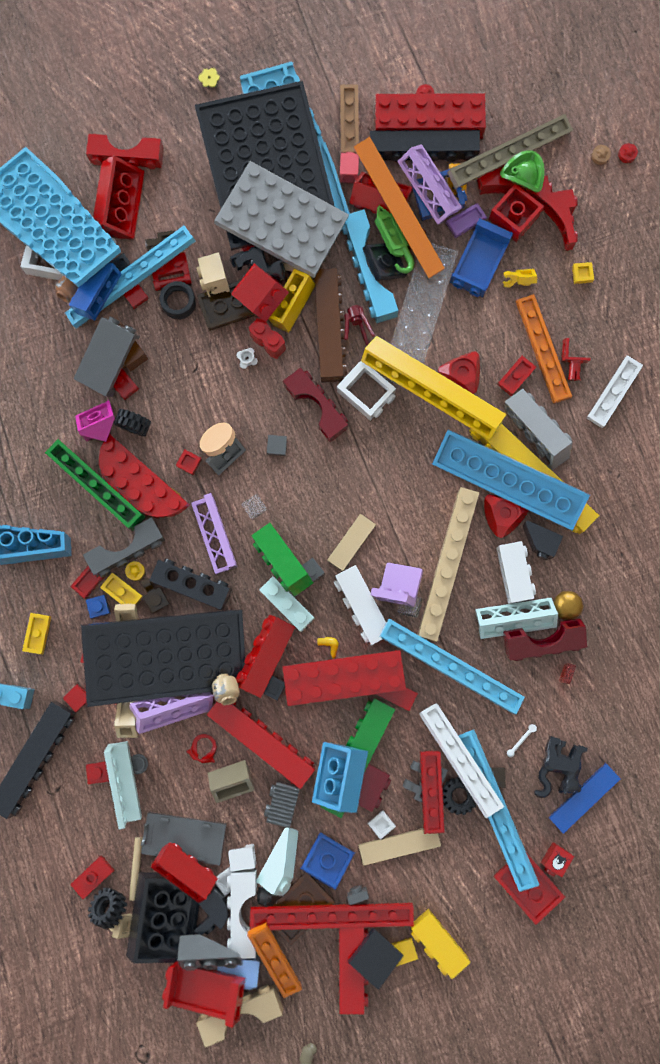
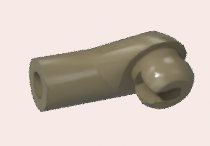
M309 1043L302 1048L300 1055L301 1064H313V1055L317 1052V1048L313 1043Z

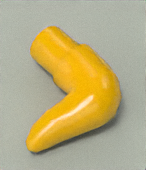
M333 637L317 638L318 646H330L331 657L335 659L339 642Z

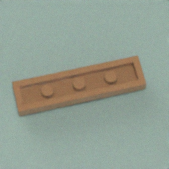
M340 85L341 153L353 152L357 154L354 146L359 144L358 85Z

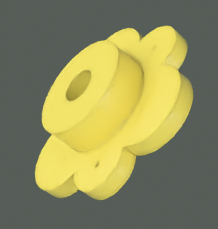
M214 68L204 69L203 73L199 75V81L203 82L204 87H215L220 79Z

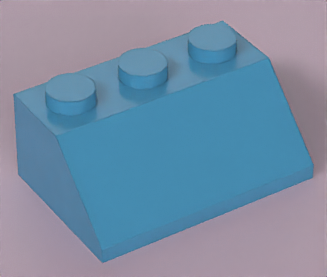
M323 742L312 802L339 812L357 813L368 751Z

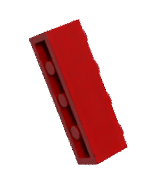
M269 615L263 621L262 630L253 642L254 647L251 653L246 656L242 671L236 676L239 688L259 698L262 697L295 626L272 615Z
M364 927L339 928V1014H364V1007H368V993H364V985H368V981L347 962L368 935V929H364Z

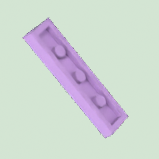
M422 144L411 147L397 161L437 224L442 223L447 217L462 208ZM409 157L413 161V169L409 168L405 163ZM417 173L422 175L423 185L418 183ZM427 189L433 192V200H429L427 197ZM437 205L442 206L446 212L441 217L437 212Z
M211 493L206 494L203 499L191 504L214 572L219 574L238 566L214 496ZM207 504L209 510L206 516L199 513L198 505ZM207 520L212 521L215 528L212 534L204 529ZM213 537L220 542L221 546L218 551L211 549L210 543ZM219 555L225 557L228 566L218 569L216 561Z
M212 693L182 695L186 697L183 700L175 699L176 696L130 703V709L136 717L137 732L141 734L210 711L213 703ZM163 701L167 702V705L161 706L156 703ZM145 707L149 708V710L140 713L138 708Z

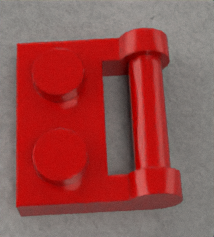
M185 252L179 253L152 273L156 291L175 281L184 282L187 285L192 284ZM182 273H184V276H180V277L170 278V279L161 280V281H160V279H159V278H162V277H167V276H172V275H177V274H182Z

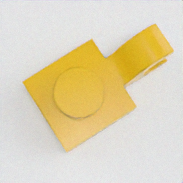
M534 269L504 272L505 278H511L509 281H503L504 287H511L516 282L523 286L537 283V274Z

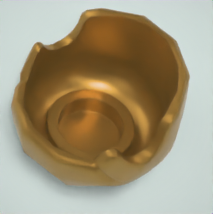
M572 591L559 593L553 602L558 617L564 620L578 618L582 614L584 607L582 598Z

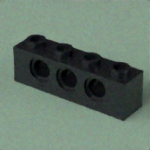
M166 558L164 561L158 559L149 581L219 610H224L232 589L228 588V583L218 580L217 583L210 580L211 576L201 572L198 576L192 573L193 569L182 566V568L175 566L176 562ZM175 571L178 572V579L171 581L170 574ZM190 579H195L196 586L189 589L187 582ZM208 586L214 587V593L211 596H206L205 589Z

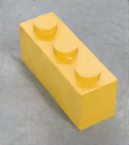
M296 269L292 271L284 286L289 293L269 318L274 327L288 333L290 332L316 286L310 275Z
M429 908L414 921V926H411V935L418 943L421 941L425 945L424 951L431 959L435 958L439 964L437 966L444 976L448 974L453 979L471 963L465 952Z

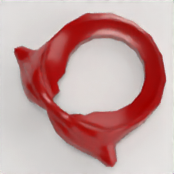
M201 734L194 738L191 749L186 752L195 761L214 763L213 757L217 744L212 736ZM201 738H208L212 742V750L202 759H199L197 743Z

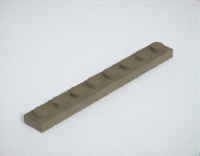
M563 114L451 168L447 173L455 189L506 165L512 157L520 152L527 150L535 151L571 133L573 128L566 114Z

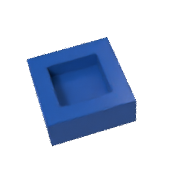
M106 595L86 600L91 619L111 614Z

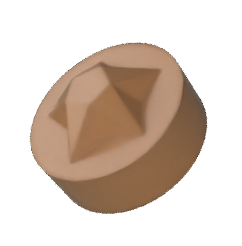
M605 145L596 146L591 154L592 161L597 165L606 164L611 156V151Z

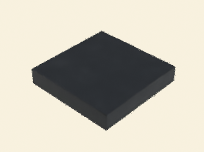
M385 243L368 244L362 248L376 281L400 279L407 276V273H401L396 269L395 264L404 268L400 257H396L392 253L390 254Z
M372 928L347 962L379 990L404 955L377 930Z

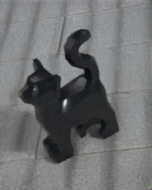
M251 247L248 251H242L230 256L229 260L233 268L236 267L237 271L242 270V267L245 265L250 269L255 263L274 279L282 281L285 278L284 261L279 259L269 266L266 262L264 251L258 247Z
M549 736L545 747V757L538 777L544 789L535 790L534 794L539 798H546L550 795L552 788L550 781L546 777L548 772L565 775L558 793H579L582 789L578 781L581 771L582 753L587 752L588 748L581 745H573L569 756L561 754V749L565 747L566 741Z

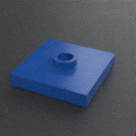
M320 832L300 870L336 890L355 853Z

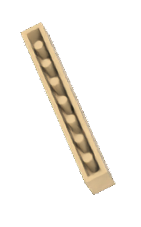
M462 487L458 490L417 633L418 636L426 640L438 641L479 492Z

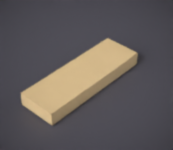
M360 514L327 561L341 571H344L376 524Z

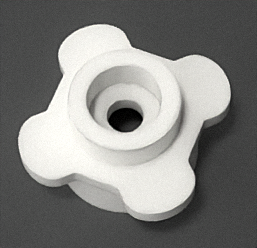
M252 348L244 349L237 353V358L241 362L240 367L243 369L250 365H256L258 362Z

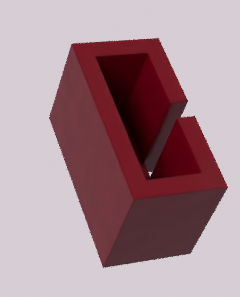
M369 763L364 772L358 805L371 812L374 808L378 809L382 801L380 795L383 789L386 791L391 783V779H389L390 774Z

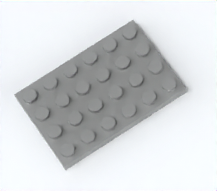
M250 161L215 218L214 224L315 278L345 225L349 214Z

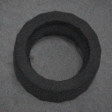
M175 281L168 283L160 292V304L167 316L180 320L187 318L195 310L196 298L194 292L184 282ZM176 291L185 292L189 298L187 306L180 310L171 309L167 303L169 295Z

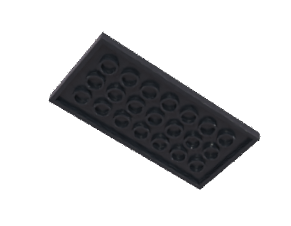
M241 609L81 625L87 707L213 692L212 683L217 679V676L228 674V676L236 678L245 665L243 613Z

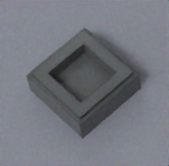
M268 435L267 455L286 456L287 436Z

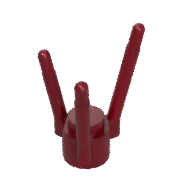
M359 305L351 306L348 308L347 314H344V339L348 340L350 321L353 325H359L367 347L369 342L362 322L364 321L372 337L375 336V333L364 314L363 307Z

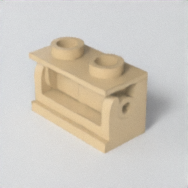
M215 253L198 258L199 266L196 268L199 278H203L200 280L202 290L207 291L208 297H210L209 291L212 294L224 291L229 292L230 289L220 254Z

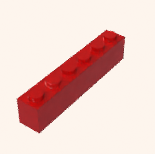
M237 701L230 705H222L216 702L207 716L301 789L316 769L313 766L314 762L307 756L302 758L297 754L299 750L292 744L287 746L283 743V737L275 731L273 733L269 732L266 729L268 726L260 719L255 721L251 717L252 713L244 707L240 709L236 706Z

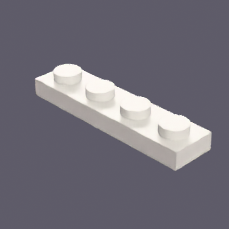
M626 356L586 419L603 428L643 365Z

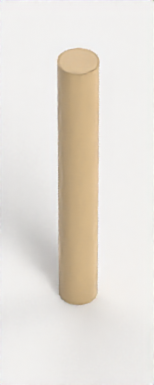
M135 837L129 894V900L133 901L135 899L138 873L140 872L142 837Z

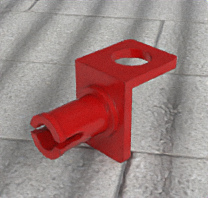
M565 338L562 342L561 362H568L570 364L568 380L580 381L581 364L588 363L591 358L568 357L569 338Z

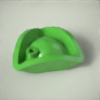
M530 150L520 152L506 163L500 172L501 177L528 190L539 192L544 182L543 160L537 152Z

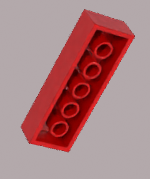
M485 93L376 94L375 131L479 130L480 139H483L486 128Z
M400 650L283 666L288 706L406 690Z

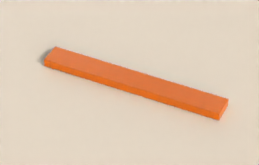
M368 137L355 145L354 149L428 279L443 271L445 267L372 139Z

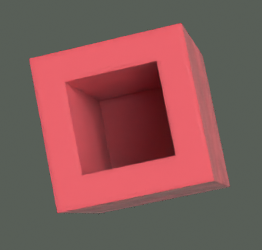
M353 152L341 153L340 183H354L358 177L359 156Z

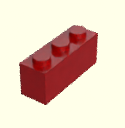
M171 842L163 846L150 866L198 903L206 900L218 879L213 875L214 873L211 869L201 866L195 857L185 854L179 845Z

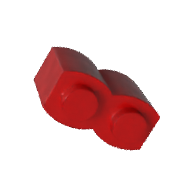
M257 318L248 327L252 340L257 345L264 347L269 356L278 359L286 350L282 336L271 330L270 326L262 319Z

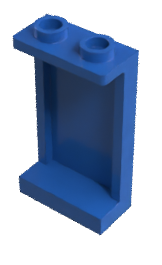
M479 218L466 249L451 276L450 283L457 289H465L471 295L483 298L513 233Z

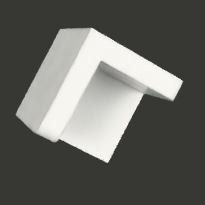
M254 844L246 845L245 848L229 850L231 871L256 867Z

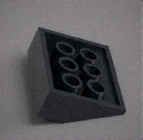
M139 872L126 952L128 959L133 964L175 963L178 960L180 936L196 934L194 930L197 927L200 902L195 901L159 873Z

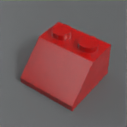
M254 263L231 294L251 312L266 322L288 295L289 291Z

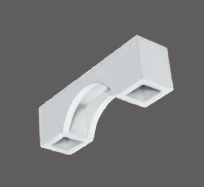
M257 869L232 871L231 876L227 877V888L231 889V896H228L227 909H231V917H228L227 930H231V938H228L227 948L239 953L241 958H256L257 954L247 936V931L250 930V927L245 923L241 914L242 904L256 894Z

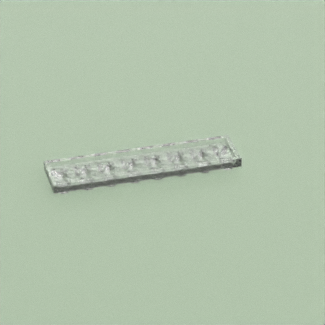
M433 243L431 245L445 269L428 279L419 261H416L391 341V345L423 364L458 254L457 250ZM381 374V376L388 382L397 384L396 382Z

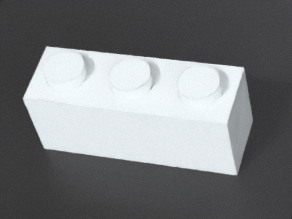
M522 541L499 545L496 549L508 604L534 599L536 589L534 583H531L530 580L532 571L530 565H527L526 557L528 556L526 546H523Z

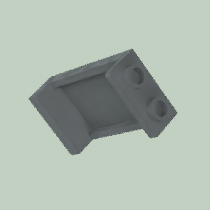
M111 316L109 319L101 317L74 376V380L107 397H113L116 391L113 389L116 379L135 339L140 338V335L135 333L136 329L128 325L125 327L119 325L120 321Z

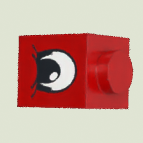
M552 842L540 863L545 866L544 871L555 877L557 874L563 877L575 856Z

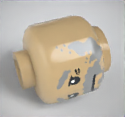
M221 674L212 683L214 698L222 705H230L236 702L240 695V690L235 677Z

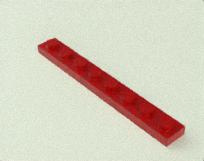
M413 903L250 907V930L264 923L268 925L270 930L414 926Z

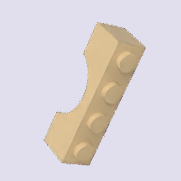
M275 984L270 987L269 985H264L257 990L258 992L251 995L249 992L243 994L241 1014L254 1015L262 1023L282 1016L283 1006ZM200 1013L196 1024L204 1046L208 1047L224 1040L227 1033L225 1020Z

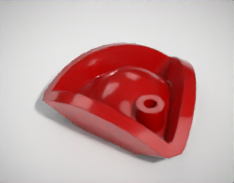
M473 351L452 359L438 368V373L474 394L477 392L480 379L479 354Z
M488 494L484 500L487 523L492 532L499 538H503L515 530L529 512L528 509L498 495Z

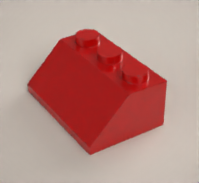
M361 172L354 181L349 203L358 209H370L375 214H377V208L380 205L387 212L391 213L369 174ZM396 182L408 203L413 191L412 186Z

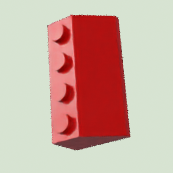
M114 155L102 161L93 218L110 237L133 240L145 171Z

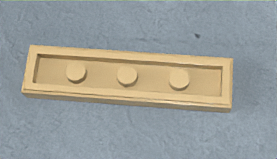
M422 828L382 838L381 840L359 844V849L364 866L440 847L441 843L438 833L424 834Z

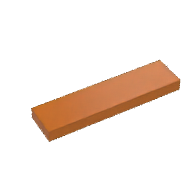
M264 923L247 931L248 938L283 998L301 991L302 985L268 925Z

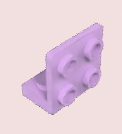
M387 563L382 584L379 589L372 588L371 596L381 601L414 607L423 570L421 568Z

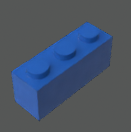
M107 263L77 289L69 306L78 315L95 321L121 277V272L113 263Z

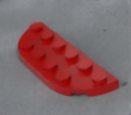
M109 434L107 441H103L99 452L101 474L110 486L141 513L153 518L173 517L190 506L188 502L112 435Z

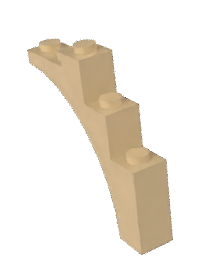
M115 604L116 621L139 619L136 604ZM133 702L117 703L114 724L117 738H138L136 717L130 709V703ZM143 707L138 708L140 713L142 712Z

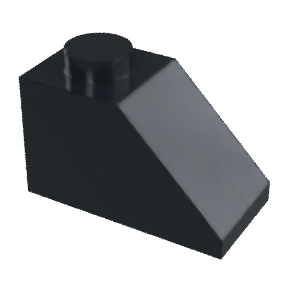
M527 520L523 524V529L532 551L537 553V557L543 560L554 558L563 536Z

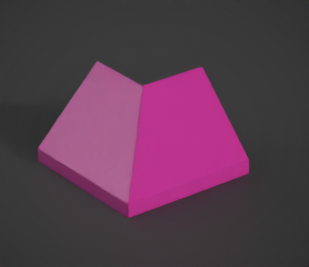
M109 400L75 416L78 432L87 442L92 439L107 441L115 419Z

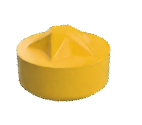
M130 562L125 568V574L130 580L139 581L145 576V567L140 562Z

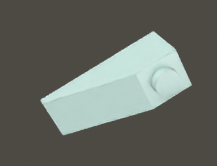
M285 827L256 880L257 883L273 895L284 896L289 890L294 876L299 831L293 828Z

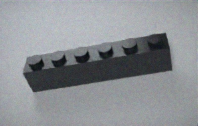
M479 130L370 131V138L383 160L397 162L411 147L421 144L433 162L437 160H447L450 162L455 160L468 161L478 156L480 152Z
M58 701L50 702L0 784V816L9 819L18 815L22 809L20 804L24 798L27 799L33 790L31 786L34 781L40 779L44 772L42 768L45 763L48 764L54 756L53 750L64 740L65 736L63 734L66 729L73 725L75 721L73 717L76 712Z

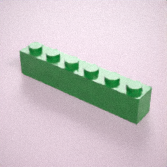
M59 439L45 452L128 529L134 531L135 526L145 520L146 517Z
M375 698L372 701L368 700L364 708L366 714L363 719L359 718L355 726L357 732L354 737L350 736L346 744L349 747L368 751L365 770L396 710ZM320 805L321 808L338 816L339 818H342L344 812H339Z

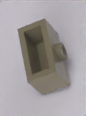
M246 760L208 773L210 792L216 803L254 791L251 771Z

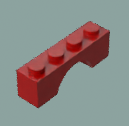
M88 134L86 155L90 163L94 165H102V161L114 155L136 167L162 168L164 147L159 138L142 137L139 144L135 147L122 150L111 145L107 135Z

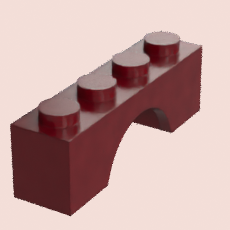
M300 367L283 380V385L295 400L310 399L319 405L322 410V417L318 423V428L331 443L348 429V419L343 413L339 414L336 411L335 403L331 399H326L323 395L325 392L321 386L315 385L312 382L313 377L307 370L304 372Z
M580 618L561 621L557 631L544 639H535L528 636L523 628L503 631L505 652L510 661H520L528 657L538 658L546 654H560L564 651H579L581 648H587L586 626Z

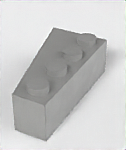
M522 389L505 401L506 413L519 429H524L523 432L526 439L530 443L534 442L536 444L537 453L541 458L544 456L550 462L548 467L552 471L570 458L573 443L571 437L561 431L556 420L550 419L544 407L538 406L531 393H527Z

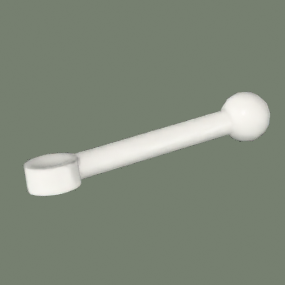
M531 724L528 726V731L512 749L507 751L508 757H513L514 752L531 732L537 730L535 725Z

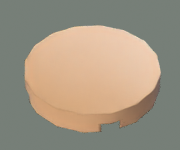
M225 422L213 425L202 435L200 448L208 456H217L226 451L225 448L228 445L231 446L234 442V429Z

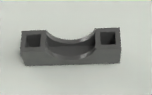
M151 517L135 526L134 539L126 549L112 552L98 546L83 554L93 575L102 578L111 573L110 570L113 568H121L127 565L128 560L133 557L135 559L140 558L145 554L144 551L160 547L165 539Z

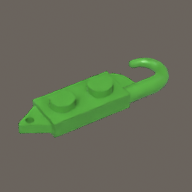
M379 205L375 223L390 254L392 253L396 257L404 256L408 264L407 268H401L398 264H395L396 269L404 274L409 273L414 269L415 263L407 247L408 243L392 214Z

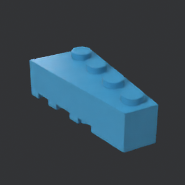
M0 525V565L72 556L71 538L65 532Z

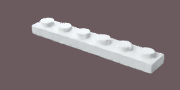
M436 703L423 710L419 714L485 818L503 808L504 805L438 704Z

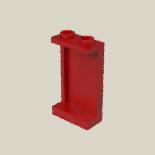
M178 961L168 967L165 975L167 985L162 995V1000L164 1001L163 1009L175 1006L225 1020V1026L231 1028L237 1024L241 1015L245 977L205 968L187 971L181 968Z

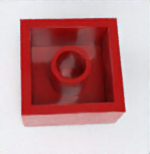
M514 184L491 210L488 220L492 224L512 232L511 239L517 243L540 217L544 206L517 184Z

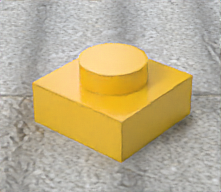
M592 262L573 264L574 284L593 283Z

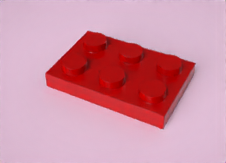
M527 854L539 882L537 887L519 892L507 863L494 875V878L534 924L537 925L565 896Z

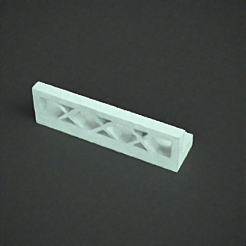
M552 598L475 609L479 623L480 639L504 636L503 631L523 628L525 632L557 628L558 613ZM549 605L550 609L542 610L539 607ZM526 608L531 611L529 613H523L520 610ZM508 611L512 614L509 616H504L501 613ZM489 614L492 617L490 619H482L481 615Z
M128 741L108 744L104 751L119 829H124L127 822L141 820L142 818Z

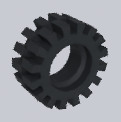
M119 409L114 425L127 432L145 437L151 421L135 412Z
M460 777L451 778L450 781L445 782V786L442 787L443 804L456 815H466L467 812H472V809L477 806L476 802ZM457 788H462L467 792V799L461 804L455 803L452 799V793Z
M103 888V890L98 891L99 895L95 894L93 896L95 900L90 902L92 907L88 908V911L91 912L88 914V918H90L89 921L94 925L109 930V928L113 929L114 925L117 926L119 924V919L122 920L124 918L122 913H126L127 909H124V907L127 906V902H125L126 897L122 893L112 888Z

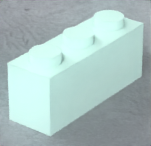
M274 577L270 578L259 589L300 632L315 619L289 592L286 593Z

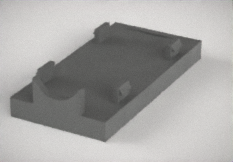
M148 812L146 824H144L141 854L157 856L163 846L171 842L179 845L185 854L195 857L199 863L220 866L227 823Z

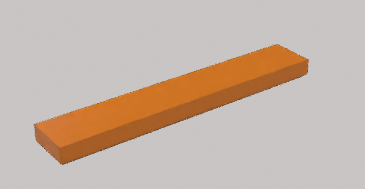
M535 295L516 300V305L553 404L572 398Z

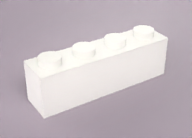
M356 565L335 575L336 581H334L338 592L342 591L345 595L343 601L347 609H352L354 613L352 619L356 626H361L363 632L360 634L365 643L369 642L370 645H373L383 640L379 635L386 621Z

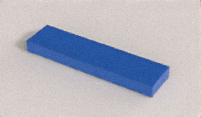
M605 763L581 786L582 789L579 793H573L548 818L564 834L620 780V777Z

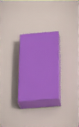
M476 203L447 220L446 225L454 237L457 238L476 227L479 218L486 221L487 216L479 204Z

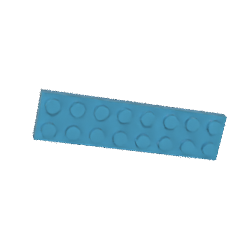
M450 429L447 430L432 463L449 473L570 530H573L590 497V494Z

